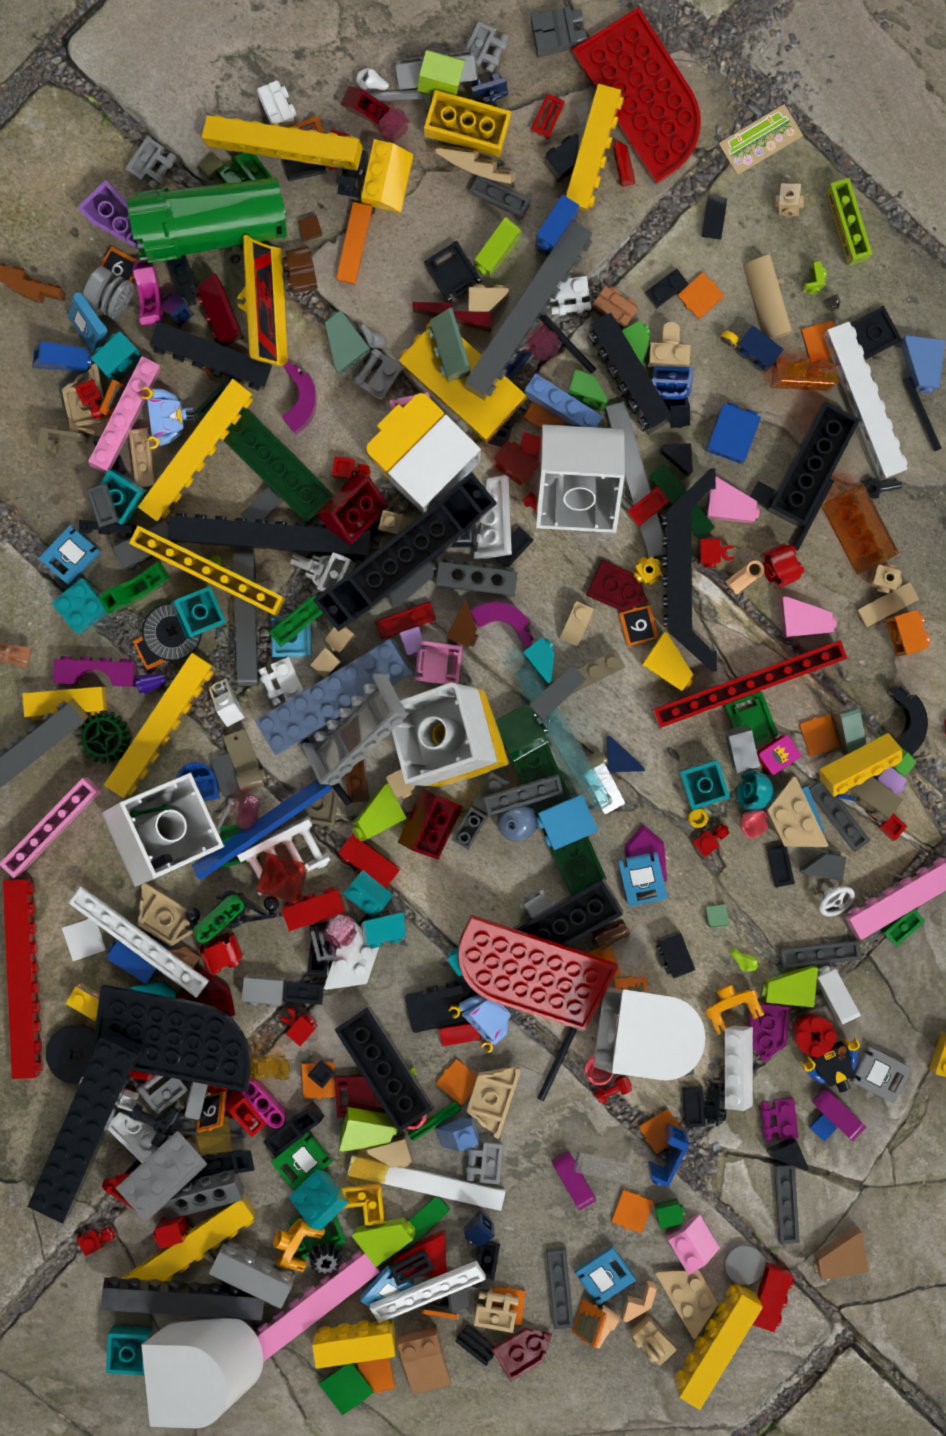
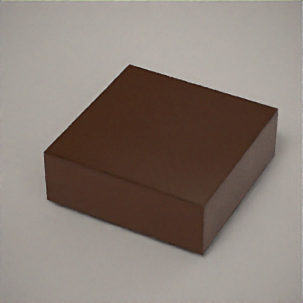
M317 215L298 221L304 242L323 236Z

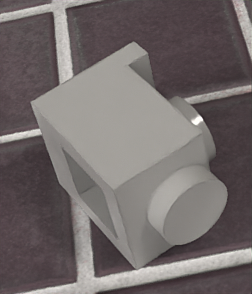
M542 887L538 889L540 893L537 895L535 892L525 897L526 901L520 905L524 914H529L531 918L552 907Z

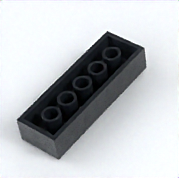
M610 312L590 324L587 340L599 352L597 357L609 369L607 370L608 376L612 381H616L619 386L617 390L622 398L625 397L628 401L627 407L632 415L635 414L638 418L637 424L642 432L645 431L649 435L667 424L672 414L612 313Z
M826 401L820 405L766 511L799 528L806 526L861 419Z
M602 877L557 902L535 917L518 924L513 929L568 946L622 916L623 909L605 878Z
M371 1007L365 1008L334 1029L398 1132H401L435 1109Z

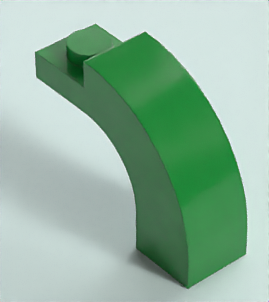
M159 561L135 578L123 584L110 587L98 596V599L107 614L124 609L161 588L162 584L170 579V576L161 561Z

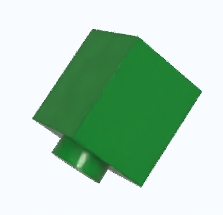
M677 1198L654 1204L660 1229L684 1223L682 1217L686 1216L683 1204L679 1205Z

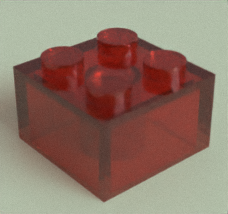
M507 440L494 457L493 466L522 488H525L539 469L538 458L531 453H528V455L521 450L522 447L517 442L512 441L511 443Z
M267 853L256 892L299 903L309 864Z

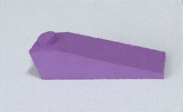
M105 180L77 208L92 224L138 249L137 239H133L127 202Z

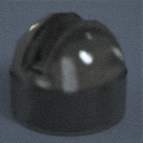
M838 294L823 301L825 307L830 311L838 309L841 304Z

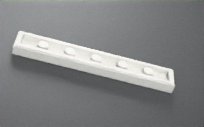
M474 1261L370 1304V1310L380 1323L485 1280V1274L478 1262Z

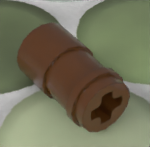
M623 919L616 920V922L592 932L595 938L592 943L593 945L598 944L600 950H603L613 945L614 942L627 938L630 933Z

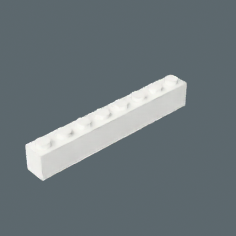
M850 322L828 329L823 334L852 412L855 417L861 419L858 427L878 478L881 481L907 470V460L901 454L899 449L900 442L894 436L891 420L886 416L885 404L878 395V386L871 378V369L864 360L863 348L861 345H858L856 330L851 326Z

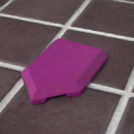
M642 824L625 844V857L650 853L651 861H655L653 852H657L664 882H667L664 842Z
M759 1002L765 1014L760 1017L757 1010H755L758 1018L753 1019L751 1012L749 1013L748 1027H753V1049L764 1063L787 1045L789 1005Z

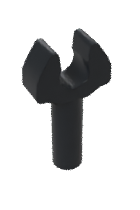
M871 479L863 485V487L872 486L875 489L874 493L865 495L869 499L879 498V494L884 491L902 489L901 481L880 484L877 482V479Z

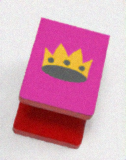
M785 734L757 751L758 760L765 771L772 775H775L802 757L790 737Z

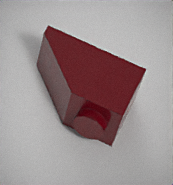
M348 86L340 104L355 115L379 126H383L390 107L364 90Z

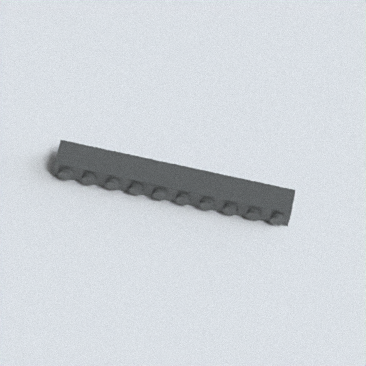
M573 220L570 222L466 379L465 389L482 400H485L487 396H492L497 387L495 386L498 379L502 380L507 373L505 368L509 363H514L518 356L517 350L519 347L523 348L529 339L527 335L530 331H535L540 322L538 321L541 314L544 316L549 310L550 305L548 303L551 299L555 300L561 291L560 285L562 282L566 284L572 274L570 270L573 266L575 268L578 266L582 259L580 255L583 251L587 252L593 242L590 240L592 236L591 231Z

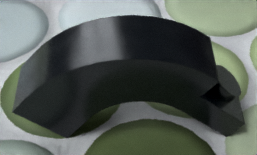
M362 150L357 171L343 169L342 175H337V194L358 198L366 170L367 151Z
M891 687L886 693L903 709L906 717L905 727L895 741L912 756L920 748L926 737L928 729L927 712L917 695L907 697L908 693L902 687Z

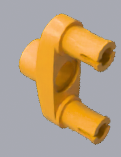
M732 984L716 990L720 1000L704 1011L707 1018L711 1020L717 1035L721 1034L722 1031L725 1032L727 1028L721 1016L722 1011L744 1002L747 1004L753 1019L758 1018L755 1010H757L760 1017L765 1014L759 1004L758 994L755 989L736 993Z
M300 1218L292 1225L288 1232L279 1230L273 1242L274 1248L279 1249L277 1266L283 1269L290 1268L303 1272L306 1267V1260L294 1257L293 1255L304 1236L307 1235L321 1240L325 1233V1228L322 1230L310 1228L306 1221Z

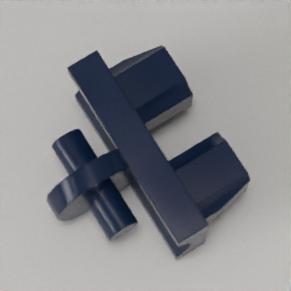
M500 73L492 74L490 82L483 83V80L480 78L472 81L473 101L484 104L491 102V105L496 107V100L509 95L506 77L502 78Z

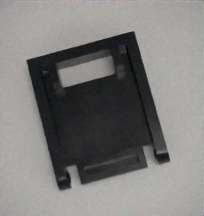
M457 241L424 261V266L448 303L452 302L451 293L456 299L469 291V287L475 285L473 279L478 284L482 282L479 274ZM451 252L454 258L438 268L436 261Z

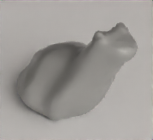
M365 323L358 326L370 348H384L386 346L387 339L384 335L371 331Z

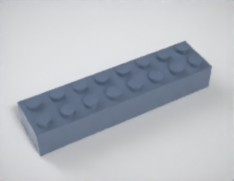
M394 639L387 640L255 720L274 755L281 754L326 727L327 721L339 719V709L352 708L354 706L350 701L353 696H364L366 694L362 688L365 684H376L372 677L374 673L390 675L389 681L392 686L414 674Z

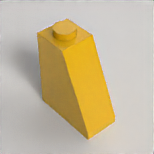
M663 632L641 666L678 691L687 690L693 682L691 679L693 673L669 634Z

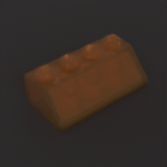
M863 483L822 504V508L857 575L899 554Z

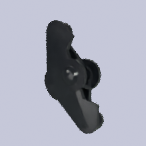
M234 890L225 891L223 895L216 896V900L221 901L212 909L214 910L230 895H238L244 903V908L242 912L226 925L229 928H237L241 924L282 916V912H276L279 907V900L275 896L265 898L263 905L266 910L247 899L244 896V892L237 893ZM189 907L185 911V919L190 923L185 926V930L194 929L198 924L200 911L195 907ZM249 908L258 913L247 915Z

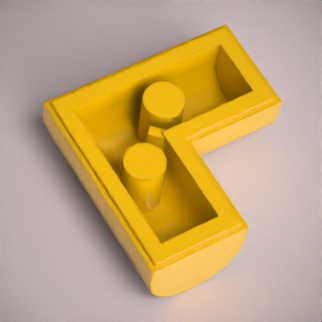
M381 1183L341 1187V1192L349 1201L344 1208L363 1206L365 1226L385 1224Z

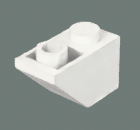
M227 679L208 687L216 711L227 727L244 718L240 704Z

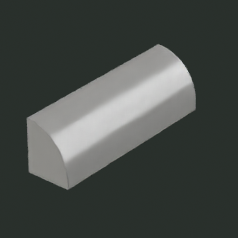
M476 50L444 54L465 60L460 82L477 80ZM424 57L397 61L395 66L399 90L418 87Z

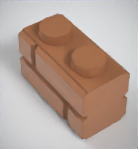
M605 286L592 305L591 310L602 317L611 312L621 330L627 328L637 313L638 307L633 299L629 297L625 299L620 296V291L616 288Z

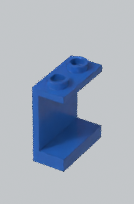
M668 1123L665 1129L667 1143L674 1146L664 1167L651 1161L648 1163L652 1182L658 1186L665 1185L669 1187L689 1147L686 1131Z

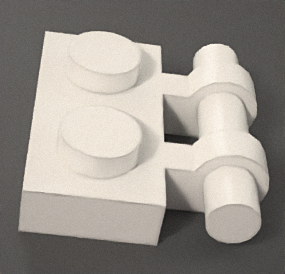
M587 276L569 278L566 284L562 282L559 287L561 291L557 298L550 300V302H558V306L551 307L552 315L559 314L562 316L570 312H577L578 314L583 313L585 310H591L590 302H582V298H589ZM575 299L576 304L565 305L564 303L566 300Z
M290 657L271 664L274 672L268 674L266 667L258 670L261 675V683H264L268 691V699L272 701L274 706L281 704L278 696L284 694L286 701L304 691ZM277 678L281 687L278 690H275L271 681Z

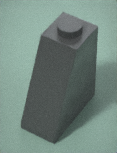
M434 561L390 595L394 609L401 606L434 579L433 573L437 572Z

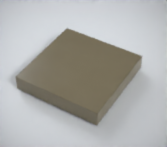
M301 782L300 790H302L310 783ZM332 788L330 792L296 814L295 821L309 815L312 824L335 827L339 796Z

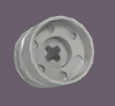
M100 266L90 276L83 296L91 308L95 310L101 308L102 314L117 320L124 313L131 300L134 284L121 276L116 278L114 272Z

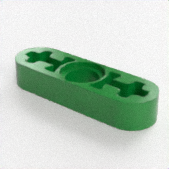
M238 895L228 896L194 927L193 933L199 942L204 943L211 940L242 912L244 903ZM223 915L220 921L214 922L217 916Z

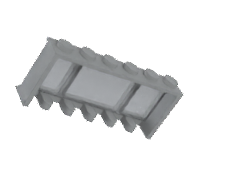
M374 673L372 677L376 684H365L362 688L366 694L364 696H353L350 699L352 705H354L352 708L339 709L338 713L342 717L341 719L327 721L326 725L329 730L327 732H316L314 734L316 743L302 744L303 750L320 784L335 785L339 783L340 779L346 773H349L355 764L362 761L365 755L370 750L376 748L377 744L387 737L391 730L400 725L408 715L389 681L390 675Z

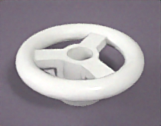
M847 886L827 889L819 905L820 913L831 917L844 912L854 901V890ZM846 893H848L849 897L847 901L843 903V897ZM837 906L839 907V908H837V909H835V910H831V911H827V910H826V909H828V908H830V907H837Z

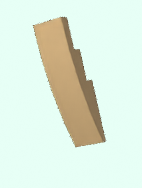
M440 145L436 148L437 154L473 174L509 184L515 180L516 172L497 169V161L478 158L479 150Z

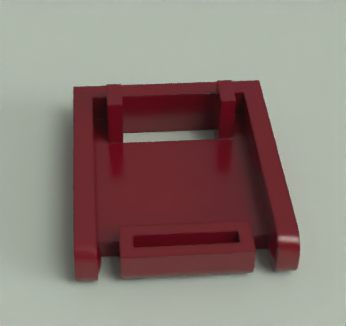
M362 1074L335 1076L337 1118L345 1117L348 1107L385 1113L384 1109H377V1107L382 1105ZM347 1088L348 1105H341L340 1089Z

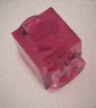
M393 107L379 120L380 132L386 139L389 138L395 143L408 130L407 124L410 120L399 108L396 110Z
M541 326L529 341V351L542 361L548 360L550 356L554 358L560 350L558 347L560 344L559 336L552 330L547 331Z
M339 913L336 918L333 917L328 922L324 938L338 949H341L343 946L348 947L358 932L355 930L354 921L350 917H344Z

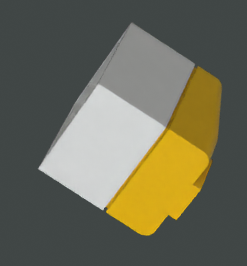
M423 393L415 395L403 408L398 404L377 425L379 433L367 444L366 448L369 457L380 473L422 514L439 502L481 461V448Z
M448 683L400 701L408 715L400 725L392 730L405 784L442 787L508 765L503 741L484 690L456 683ZM388 708V709H387V715L389 716V715L391 714V712H390V710H389V708Z

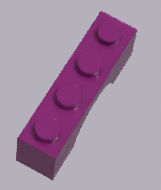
M60 656V660L54 659L53 683L78 684L80 678L85 673L91 670H100L109 677L112 686L136 687L137 663H132V659L120 658L119 662H112V658H100V661H92V657H80V660H72L73 656Z

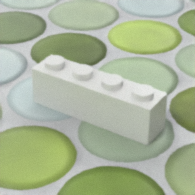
M734 1025L725 1029V1109L745 1111L753 1106V1027Z

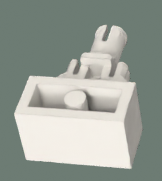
M334 552L331 556L319 557L313 555L312 558L317 561L294 553L292 555L294 559L290 560V565L312 573L306 572L305 576L312 579L318 587L317 589L321 592L346 577L353 571L356 565L351 559Z

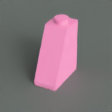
M716 477V489L708 491L705 515L709 519L743 523L755 522V519L759 518L760 513L757 501Z
M789 597L779 599L783 638L834 632L836 618L833 617L832 612Z

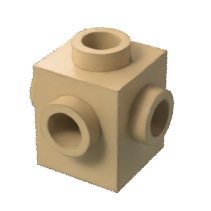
M781 183L780 195H776L775 207H779V215L785 217L799 216L800 208H804L801 184Z
M878 564L873 567L869 586L878 588L877 591L889 594L890 591H895L900 587L902 583L901 571L891 564H884V566Z

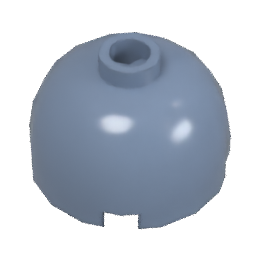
M528 804L499 813L497 820L500 833L507 840L514 842L524 841L531 837L538 825L535 811Z

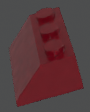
M214 273L197 287L199 294L196 296L200 305H204L207 312L204 313L207 323H212L214 330L211 333L215 342L219 341L221 346H226L243 339L244 336L223 284L218 275Z
M354 475L317 514L327 529L348 544H352L383 513V510H386L389 506L369 475Z
M422 789L398 843L414 852L439 860L463 806Z

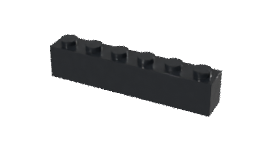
M157 322L150 342L153 352L164 356L167 353L172 355V359L183 363L184 360L191 362V366L203 370L204 367L211 370L210 373L215 376H228L230 381L235 379L240 384L244 382L249 384L248 387L256 391L265 389L272 369V365L269 363L255 360L248 355Z

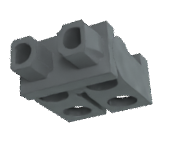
M570 6L564 7V9H555L539 13V11L531 12V24L538 58L569 49L572 50L577 44L587 40L585 28L574 29V25L583 23L582 10L571 11Z

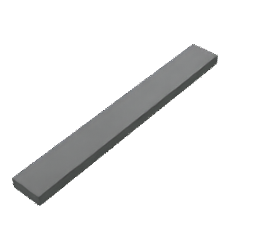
M624 401L606 406L605 410L610 427L624 430L625 479L634 506L651 491ZM656 513L640 526L648 558L667 554V547H663V532Z

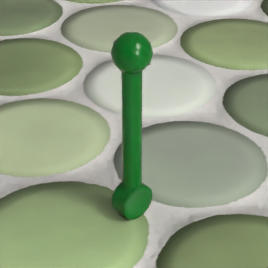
M163 804L161 807L152 809L132 810L130 816L135 818L141 814L170 810V806Z

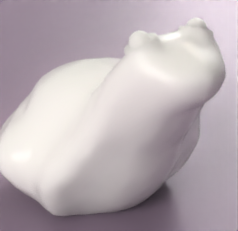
M365 68L357 74V85L363 90L369 88L385 91L389 87V83L381 78L373 69Z

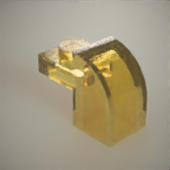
M269 1054L252 1057L251 1078L257 1080L272 1077L279 1080L289 1079L290 1064L288 1059H286V1055Z

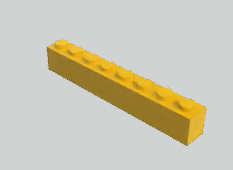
M207 115L201 137L205 145L211 148L356 171L358 170L363 150L360 140L350 135L343 137L331 132L324 134L316 130L305 131L297 127H281L278 124L266 125L259 121L247 122L240 118L228 119L221 115Z
M235 379L231 380L139 504L138 508L156 521H159L161 518L165 520L171 512L168 509L172 503L176 504L182 497L180 493L184 487L188 489L194 481V478H192L193 474L196 471L200 472L206 465L204 462L205 458L208 455L211 457L218 448L215 445L219 439L223 441L230 432L227 430L231 423L235 425L242 416L239 413L243 407L247 409L254 399L251 398L252 392Z
M137 526L129 542L132 546L275 616L278 615L286 599L140 526Z
M191 653L104 786L122 798L133 796L138 788L136 784L140 779L143 780L149 772L147 770L150 763H155L160 755L158 753L161 746L165 747L171 738L169 734L172 730H177L182 722L179 719L183 713L187 714L192 707L191 701L194 697H199L203 691L201 686L205 680L209 681L214 674L212 670L215 666L197 654Z
M243 1193V1200L227 1204L192 1228L183 1243L165 1247L121 1279H157L169 1282L174 1277L173 1274L178 1271L182 1273L190 1266L189 1263L194 1260L196 1262L201 1260L206 1255V1251L217 1249L222 1244V1240L227 1237L231 1239L238 1233V1229L243 1226L245 1228L250 1226L255 1221L256 1210Z

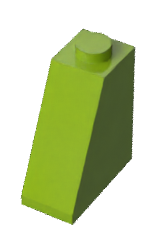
M505 217L474 259L475 269L484 276L486 274L490 277L520 242L521 229Z
M389 783L377 789L352 823L353 833L360 842L406 819Z
M815 965L804 966L765 979V985L761 986V997L767 1003L814 1007L818 967Z
M348 1107L339 1136V1151L344 1152L389 1144L392 1136L396 1135L397 1129L386 1113Z
M402 1217L387 1220L385 1224L358 1226L351 1236L373 1265L377 1267L410 1243L416 1233L410 1221L407 1222Z

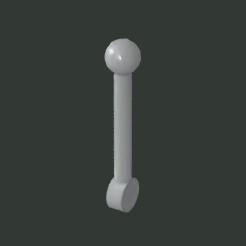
M234 798L228 799V805L216 826L218 834H220V827L231 806L235 804Z

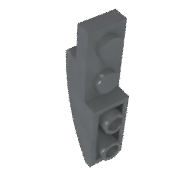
M491 771L454 834L452 841L469 850L488 818L482 796L504 790L509 782L508 779Z

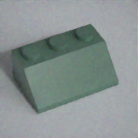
M449 308L431 319V327H428L431 339L436 340L437 346H434L436 357H441L443 365L439 366L442 377H447L448 382L467 377L471 373L453 309Z

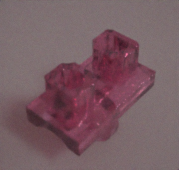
M248 795L245 803L240 802L238 806L239 815L237 816V825L240 828L249 829L259 819V798Z

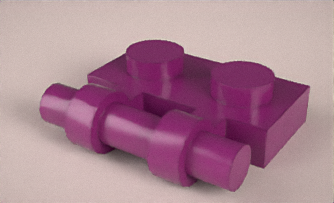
M793 1097L773 1099L774 1107L769 1108L768 1101H761L760 1116L763 1119L762 1134H764L765 1142L773 1141V1133H777L778 1140L799 1138ZM775 1115L776 1125H771L770 1116Z

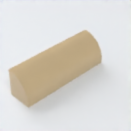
M770 254L750 261L744 265L762 332L771 340L789 335L792 330Z

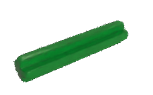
M456 1101L452 1102L426 1119L422 1127L409 1130L408 1136L412 1141L417 1140L460 1112L459 1104Z

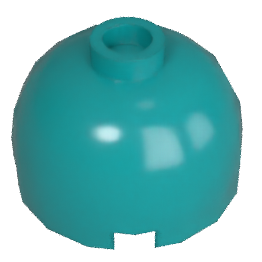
M748 770L744 772L741 776L743 778L742 785L738 784L737 787L739 805H743L745 810L765 808L774 796V789L770 778L758 771Z

